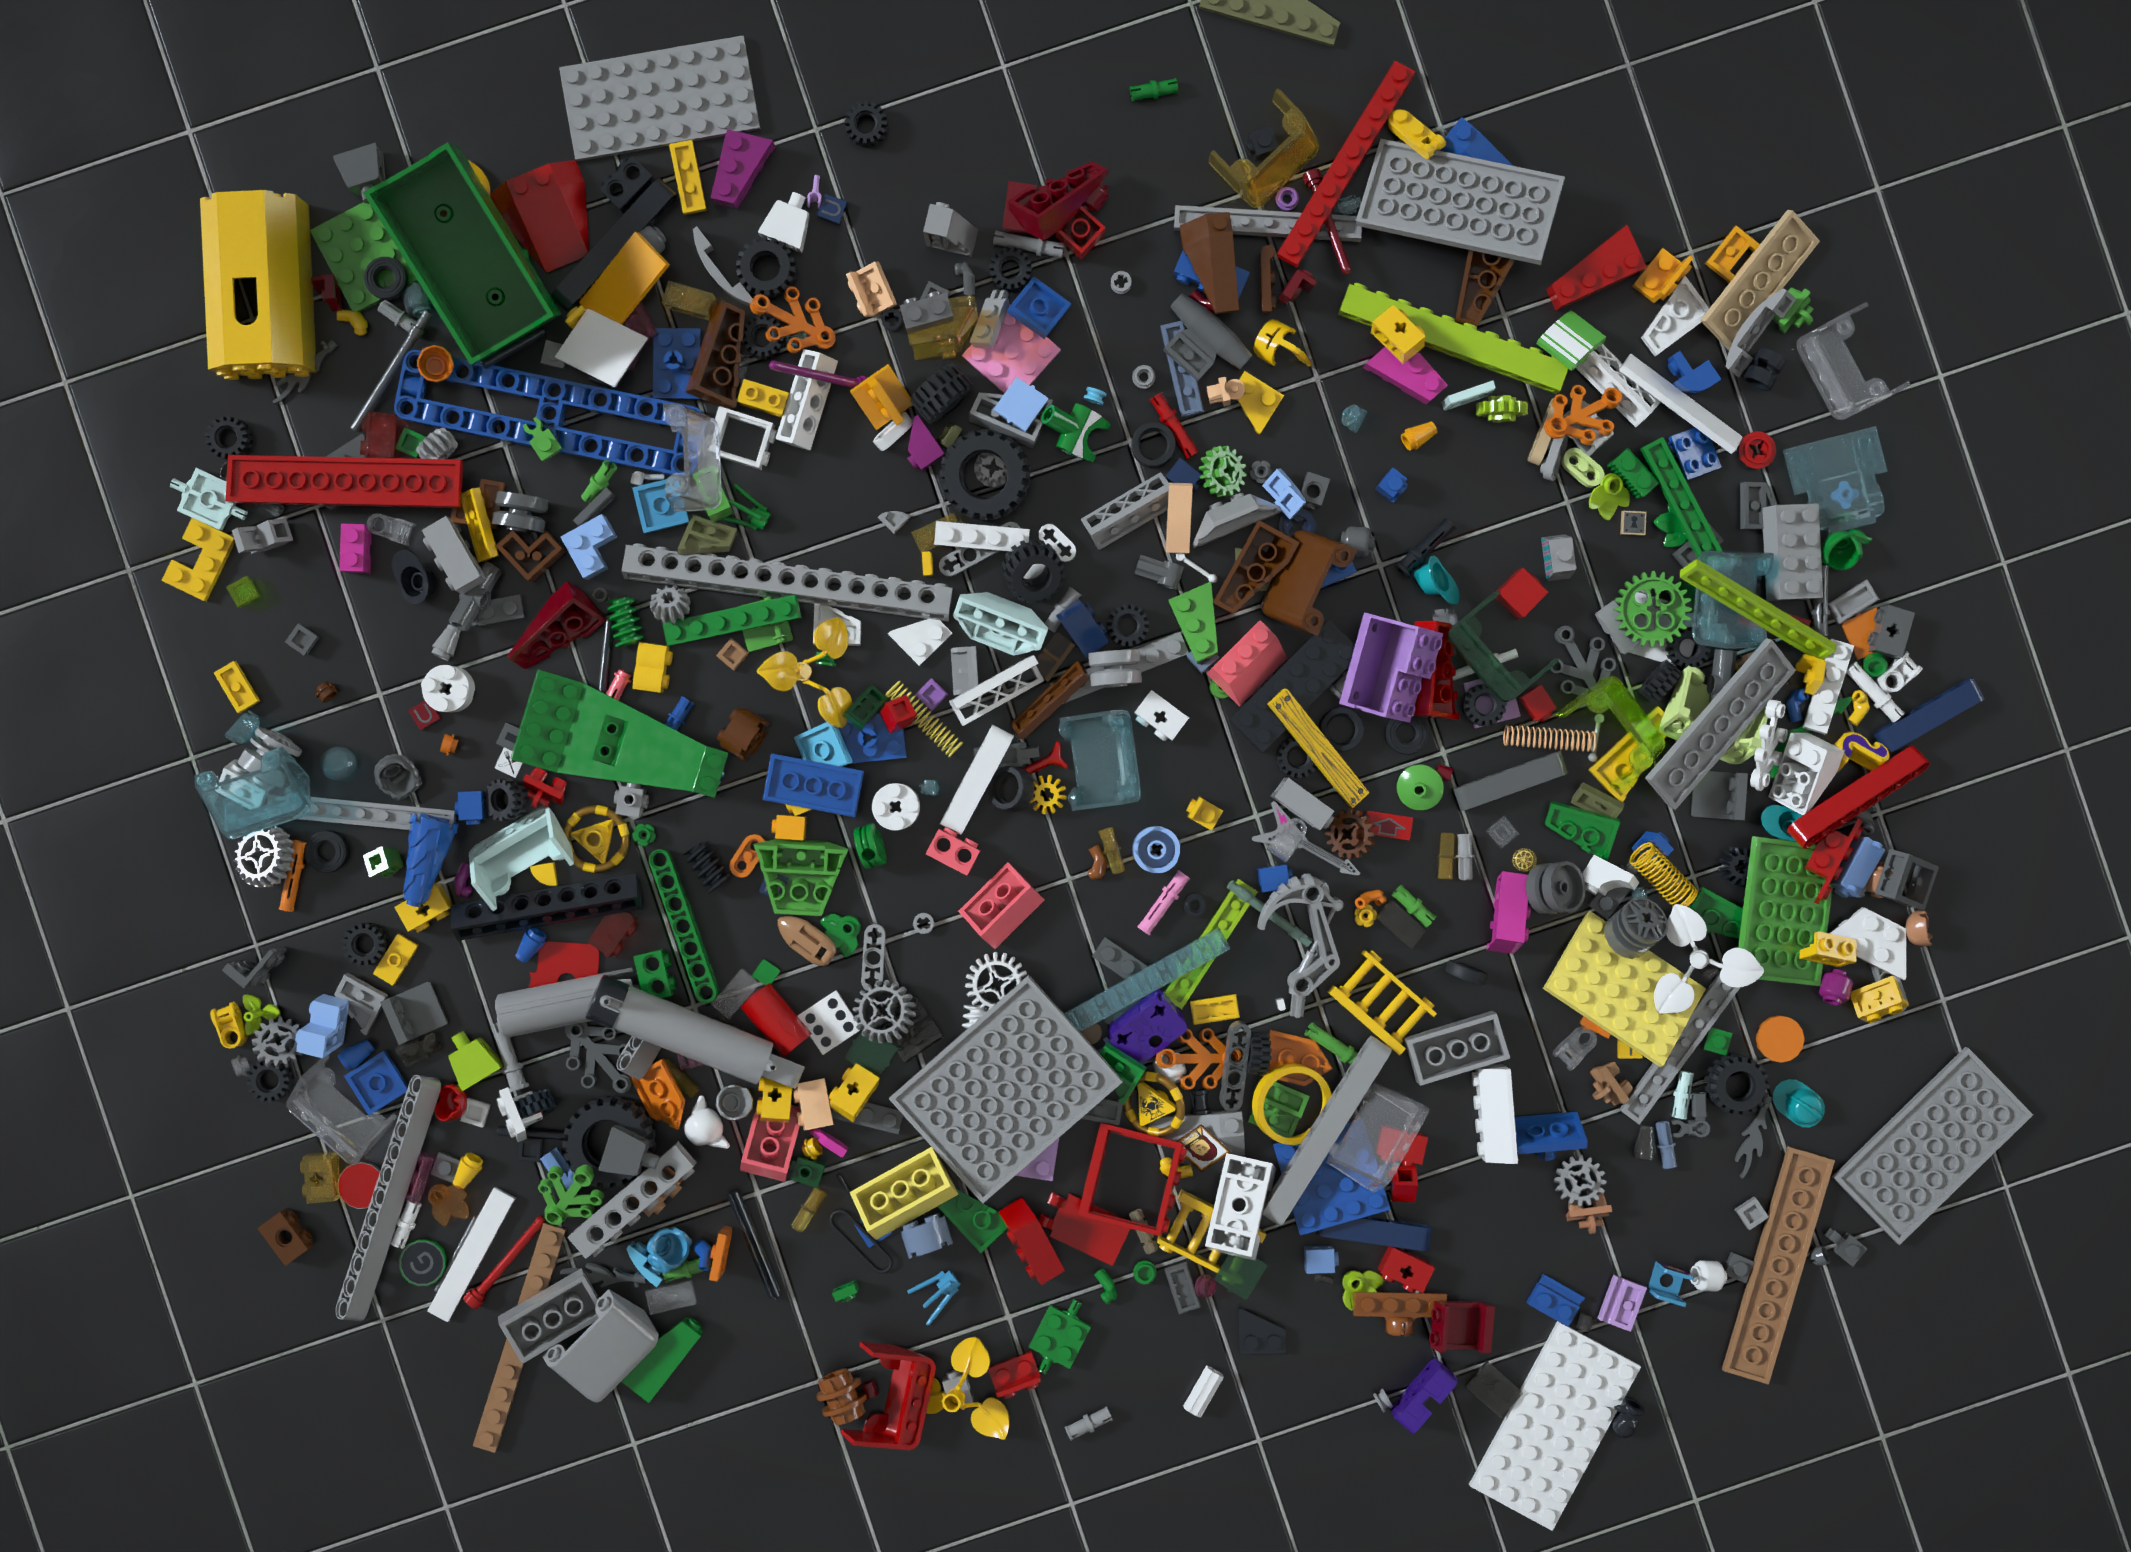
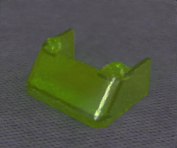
M1607 676L1557 712L1556 715L1558 718L1567 717L1584 703L1594 713H1602L1609 708L1612 710L1637 744L1629 754V762L1632 768L1609 784L1613 789H1621L1651 766L1664 750L1665 740L1621 680L1615 676Z

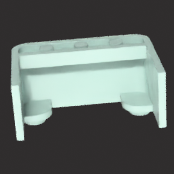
M542 806L476 844L470 850L471 884L492 911L497 909L496 896H501L509 890L511 877L540 860L550 856L552 860L565 859L570 866L574 864L571 844L549 807Z

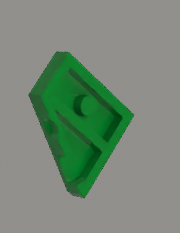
M1107 1042L1100 1055L1123 1079V1082L1114 1090L1120 1097L1119 1102L1124 1105L1147 1067Z

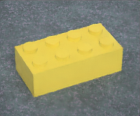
M932 1147L850 1192L867 1232L876 1240L958 1195L940 1155Z

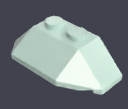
M989 592L960 594L953 617L958 620L970 639L1011 655L1041 650L1048 631V627L1032 609Z

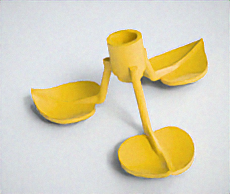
M835 617L823 621L815 630L814 642L816 647L822 650V653L812 658L804 659L803 662H797L795 655L788 651L778 652L765 660L758 668L757 673L778 691L790 690L796 684V681H802L803 684H808L824 691L826 695L818 699V709L821 716L830 725L843 728L848 721L843 715L852 705L850 694L841 687H835L829 691L828 688L808 679L812 673L809 663L824 657L826 654L832 659H838L847 649V628L841 618Z
M976 1337L967 1338L956 1346L951 1356L952 1367L956 1371L964 1372L956 1388L950 1389L946 1394L944 1391H941L940 1382L934 1378L926 1413L935 1414L943 1408L948 1412H956L959 1408L964 1410L968 1407H978L971 1414V1423L975 1430L982 1435L1004 1440L1007 1437L1010 1424L1008 1411L1001 1401L990 1397L983 1404L980 1402L964 1403L966 1397L961 1387L967 1375L980 1377L987 1372L990 1366L989 1353L980 1339Z

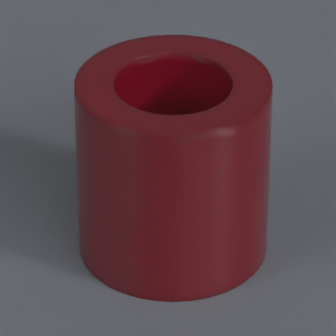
M1439 763L1436 771L1440 774L1443 781L1448 782L1453 768Z
M869 1380L861 1384L862 1391L866 1393L867 1399L879 1395L875 1380Z

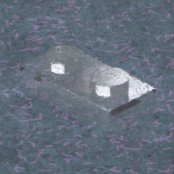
M692 1280L645 1291L650 1315L697 1303Z

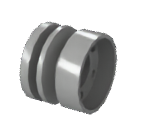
M257 727L255 734L261 739L251 737L250 742L258 749L245 748L237 762L255 776L272 784L282 786L290 773L282 765L283 762L295 765L296 759L291 755L299 757L302 749L289 738L276 731Z

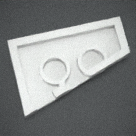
M1686 276L1682 278L1641 337L1654 356L1701 323L1700 320L1709 310L1707 304Z

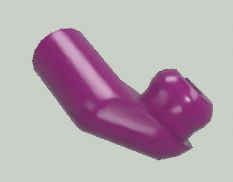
M462 863L454 878L455 891L459 897L468 899L473 892L470 886H466V880L470 874V865Z

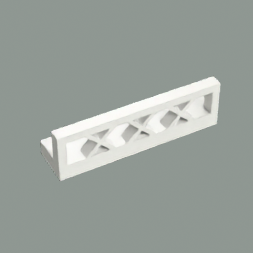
M1602 344L1596 348L1600 355L1592 351L1589 353L1587 360L1576 367V369L1602 395L1607 388L1618 389L1622 394V400L1616 409L1637 427L1654 411L1661 401L1619 370L1623 364ZM1643 397L1651 404V406H1649L1644 401Z
M1029 656L950 700L949 703L961 725L968 724L1043 682L1044 679L1036 666L1038 662L1035 656ZM1031 668L1036 680L1031 683L1020 681L1022 672ZM1006 681L1016 683L1013 693L1009 695L1000 692L1002 683ZM1019 684L1025 685L1024 687L1018 689ZM986 692L995 694L993 704L989 706L980 704L981 697ZM999 695L1004 696V698L998 700ZM966 703L975 705L973 715L965 719L959 707ZM979 706L984 708L977 712Z

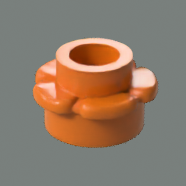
M454 734L452 736L444 735L440 752L446 753V756L449 755V752L455 753L458 740L454 739Z

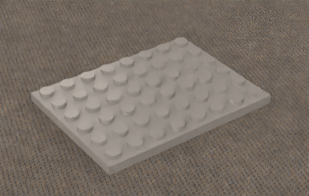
M1028 975L891 1095L889 1100L974 1195L984 1203L1123 1082V1079Z

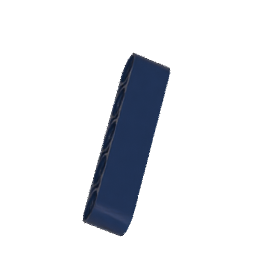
M1969 678L1901 716L1896 722H1891L1880 728L1873 734L1876 740L1883 744L1891 753L1978 704L1985 697L1975 679Z
M1365 1217L1316 1231V1235L1418 1251H1429L1432 1227L1418 1223Z

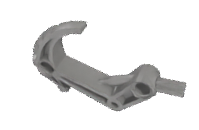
M1309 873L1303 874L1301 879L1294 876L1288 879V884L1282 883L1279 885L1278 890L1273 891L1268 901L1264 904L1257 925L1260 930H1265L1270 915L1285 904L1305 903L1307 906L1314 944L1311 950L1307 951L1300 966L1292 971L1287 978L1289 993L1292 994L1290 1016H1295L1296 1018L1303 1017L1306 996H1309L1340 965V959L1332 938L1329 923L1335 911H1340L1343 908V901L1338 897H1331L1327 883L1323 879L1319 880L1317 877L1311 876ZM1315 887L1314 894L1307 897L1308 889ZM1323 906L1332 907L1327 919ZM1304 979V984L1297 988L1296 983L1298 980Z

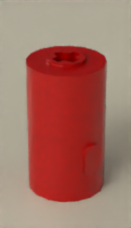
M770 983L757 990L740 1007L764 1037L773 1043L774 1049L782 1058L812 1034Z

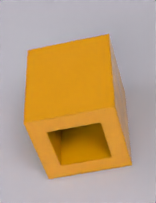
M777 815V819L772 820V833H775L776 839L805 840L807 817Z

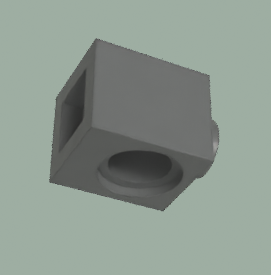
M1311 472L1306 473L1300 490L1306 500L1303 507L1314 510L1315 507L1320 508L1322 506L1330 482L1329 478ZM1314 486L1318 489L1319 495L1317 498L1308 496V487Z

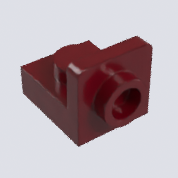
M322 274L311 277L312 285L318 294H322L324 303H328L332 312L342 311L341 289L335 275Z

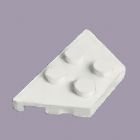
M1861 907L1853 913L1852 917L1844 920L1839 924V927L1829 933L1856 939V957L1901 980L1906 979V928Z

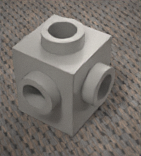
M627 783L626 786H620L614 795V804H617L615 814L642 817L644 808L647 809L649 804V795H646L647 789H641V784ZM630 796L634 799L632 803L630 802Z

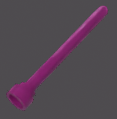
M771 361L769 364L770 369L851 388H854L868 378L867 376H860L854 379L778 361Z

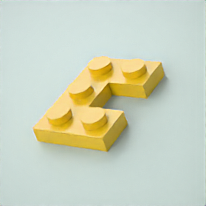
M191 518L182 539L203 548L193 569L175 560H171L161 581L207 602L235 544L233 536Z

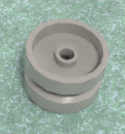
M1139 649L1088 653L1089 666L1093 668L1104 667V671H1096L1090 674L1091 687L1106 686V688L1142 683L1141 670L1137 668L1126 669V665H1134L1140 662Z

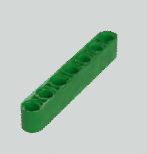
M655 850L649 856V864L695 996L701 1003H710L718 997L719 987L676 863L669 850ZM659 853H663L666 856L667 861L664 866L656 863V856ZM666 875H670L674 879L672 888H667L663 883ZM674 897L682 901L680 910H675L671 906V900ZM682 919L687 920L690 924L688 932H682L679 928V922ZM688 942H694L697 945L698 949L695 954H690L687 951L686 946ZM696 964L704 966L705 974L703 976L695 974L694 967ZM704 986L712 988L713 996L711 998L703 996L702 988Z

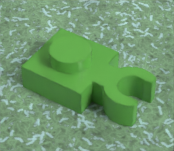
M535 417L533 418L537 424L535 429L530 430L527 424H524L523 428L528 434L534 436L529 443L541 461L545 462L563 450V448L549 428L545 431L542 430L543 424L541 420Z

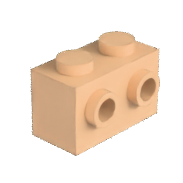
M825 1078L798 1083L796 1089H792L794 1103H799L800 1112L796 1113L799 1127L803 1126L804 1130L833 1125Z

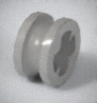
M1124 271L1114 273L1111 278L1112 290L1117 294L1127 293L1131 288L1130 275ZM1119 277H1123V281L1127 280L1124 288H1119V285H1115Z
M920 913L915 916L913 920L914 929L920 934L929 933L934 927V920L931 915ZM927 917L930 920L928 922L930 924L929 928L923 927L919 929L917 920Z
M1381 1389L1379 1394L1374 1393L1373 1396L1384 1413L1386 1408H1393V1405L1385 1391Z

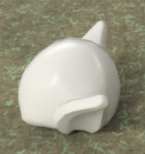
M699 1096L692 1109L691 1116L684 1122L683 1127L687 1139L696 1146L707 1144L712 1147L728 1149L730 1144L722 1135L723 1124L721 1118L716 1111L707 1108L704 1096Z

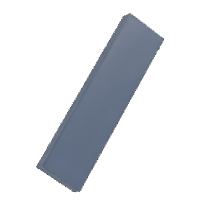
M1182 321L1160 326L1164 346L1179 331L1185 330ZM1167 355L1181 418L1204 413L1197 381Z

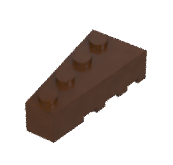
M725 301L715 305L685 390L686 393L716 406L727 409L736 407V389L739 383L738 367L741 362L740 346L743 340L745 310Z

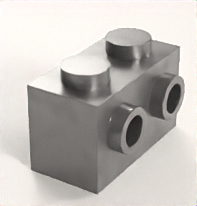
M935 291L927 294L928 298L918 300L917 297L905 300L903 305H899L908 334L954 321L947 292Z

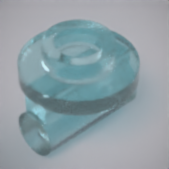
M1357 405L1347 407L1342 413V424L1352 432L1357 433L1367 411Z

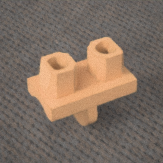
M1226 377L1218 378V384L1207 386L1209 403L1223 402V407L1229 406L1230 399L1238 400L1244 395V384L1238 379H1232L1226 383Z

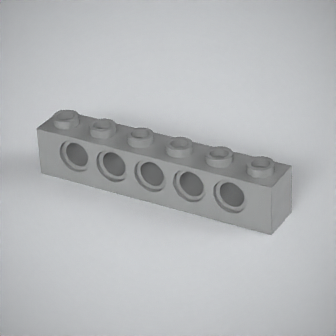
M678 1141L659 1158L655 1170L651 1168L644 1170L567 1238L585 1259L591 1254L596 1257L605 1249L603 1244L610 1239L612 1242L623 1233L621 1229L626 1224L631 1227L641 1218L639 1215L641 1211L645 1208L649 1211L658 1204L657 1198L662 1193L667 1196L677 1187L674 1184L680 1178L686 1180L695 1172L693 1167L697 1162ZM672 1166L675 1169V1176H667L664 1172V1167ZM648 1181L655 1182L657 1191H649L646 1183ZM636 1197L639 1200V1206H631L628 1198ZM611 1212L619 1213L622 1218L621 1222H614L611 1219ZM593 1228H601L604 1234L603 1237H596L593 1234Z

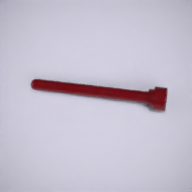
M1320 169L1309 170L1302 176L1305 185L1314 194L1323 179ZM1330 214L1324 224L1342 273L1349 274L1351 267Z

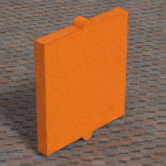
M1877 607L1862 614L1857 613L1855 617L1841 623L1849 644L1854 645L1853 653L1856 660L1872 653L1868 651L1870 645L1867 644L1870 633L1874 632L1876 626L1874 616Z

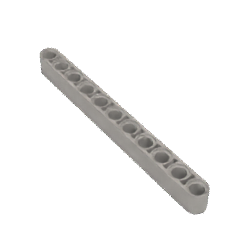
M414 1075L410 1080L336 1305V1316L340 1320L362 1321L366 1318L439 1097L441 1083L438 1078Z

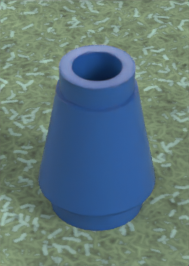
M538 928L526 930L515 955L516 958L521 962L527 963L546 943V934Z
M366 1039L342 1049V1053L337 1056L346 1070L355 1069L375 1051V1048Z

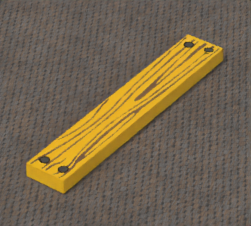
M1284 688L1268 703V706L1350 808H1354L1369 794V791L1288 689Z

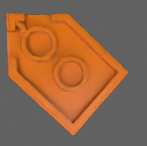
M1274 1030L1269 1031L1270 1048H1272L1269 1071L1277 1066L1288 1063L1307 1066L1320 1075L1333 1069L1316 1041ZM1292 1073L1278 1080L1306 1086L1315 1079L1306 1074Z
M663 1058L651 1064L647 1073L641 1079L637 1080L631 1076L629 1077L649 1116L657 1121L662 1120L668 1123L670 1127L679 1130L685 1099Z

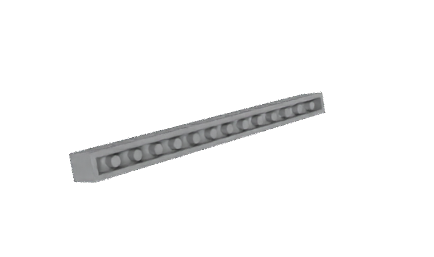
M638 543L633 544V546L626 545L622 565L623 577L628 580L673 586L676 584L681 587L765 598L773 596L774 599L797 595L798 602L815 603L825 606L949 622L953 589L942 583L927 585L919 580L905 582L896 577L882 579L873 574L859 576L850 571L836 573L827 568L813 570L804 565L791 567L781 562L768 564L758 559L745 561L735 556L717 557L712 553L679 555L677 551H670L666 547H656L654 549L647 548V546ZM651 559L655 561L651 566L643 565L646 560ZM672 562L678 564L675 569L666 568ZM697 565L701 567V569L698 572L694 573L690 571L691 567ZM716 569L725 570L722 575L717 576L713 574ZM739 572L748 573L743 579L736 577ZM762 575L771 576L770 580L766 582L759 580ZM786 578L794 579V582L790 585L782 583ZM809 581H816L818 583L813 588L806 586V583ZM832 584H839L841 586L837 591L829 589ZM855 587H862L864 589L860 594L852 592ZM879 590H885L887 595L878 597L875 593ZM902 593H908L911 597L907 600H901L898 596ZM931 596L934 600L931 603H924L922 598Z

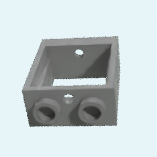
M1284 778L1271 795L1273 799L1317 830L1327 829L1334 819L1331 816L1334 812L1331 808L1290 778Z

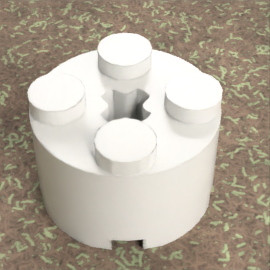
M437 666L427 673L421 683L425 701L430 707L440 712L453 713L462 711L473 700L475 691L474 680L466 670L456 666ZM446 685H452L450 688L451 693L445 692L447 689Z
M892 783L882 787L875 794L872 802V812L876 821L884 828L902 830L911 826L918 818L920 801L917 793L911 787L901 783ZM892 801L895 803L901 802V812H892Z

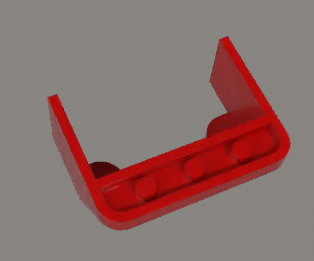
M860 1342L859 1346L872 1357L879 1358L880 1364L883 1367L893 1369L884 1414L874 1413L868 1416L865 1420L863 1431L841 1429L840 1433L853 1446L912 1450L916 1448L921 1440L936 1371L934 1361L925 1355L895 1345Z

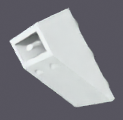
M1791 733L1768 797L1801 815L1808 813L1837 773L1844 750L1810 733Z

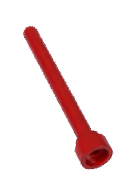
M539 1216L481 1285L477 1289L469 1290L463 1297L470 1307L478 1310L484 1303V1294L541 1229L543 1223L546 1222L543 1216Z

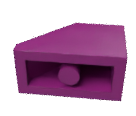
M917 415L913 419L908 452L911 456L907 459L914 469L919 467L923 472L945 457V454Z

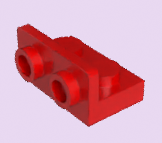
M1032 1350L993 1364L988 1368L997 1398L1002 1396L1004 1399L1010 1398L1017 1394L1016 1391L1023 1388L1026 1391L1034 1389L1041 1382V1374Z

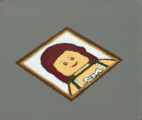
M1202 1124L1175 1141L1184 1144L1183 1148L1187 1149L1185 1158L1201 1173L1226 1157V1153H1232Z

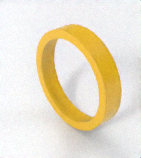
M1296 1063L1283 1064L1266 1073L1259 1081L1252 1100L1253 1115L1258 1127L1273 1140L1286 1145L1301 1144L1311 1127L1304 1133L1293 1137H1283L1276 1134L1269 1127L1264 1116V1101L1270 1087L1285 1075L1302 1073L1311 1076L1319 1083L1323 1097L1321 1111L1331 1097L1330 1088L1320 1074L1307 1066Z

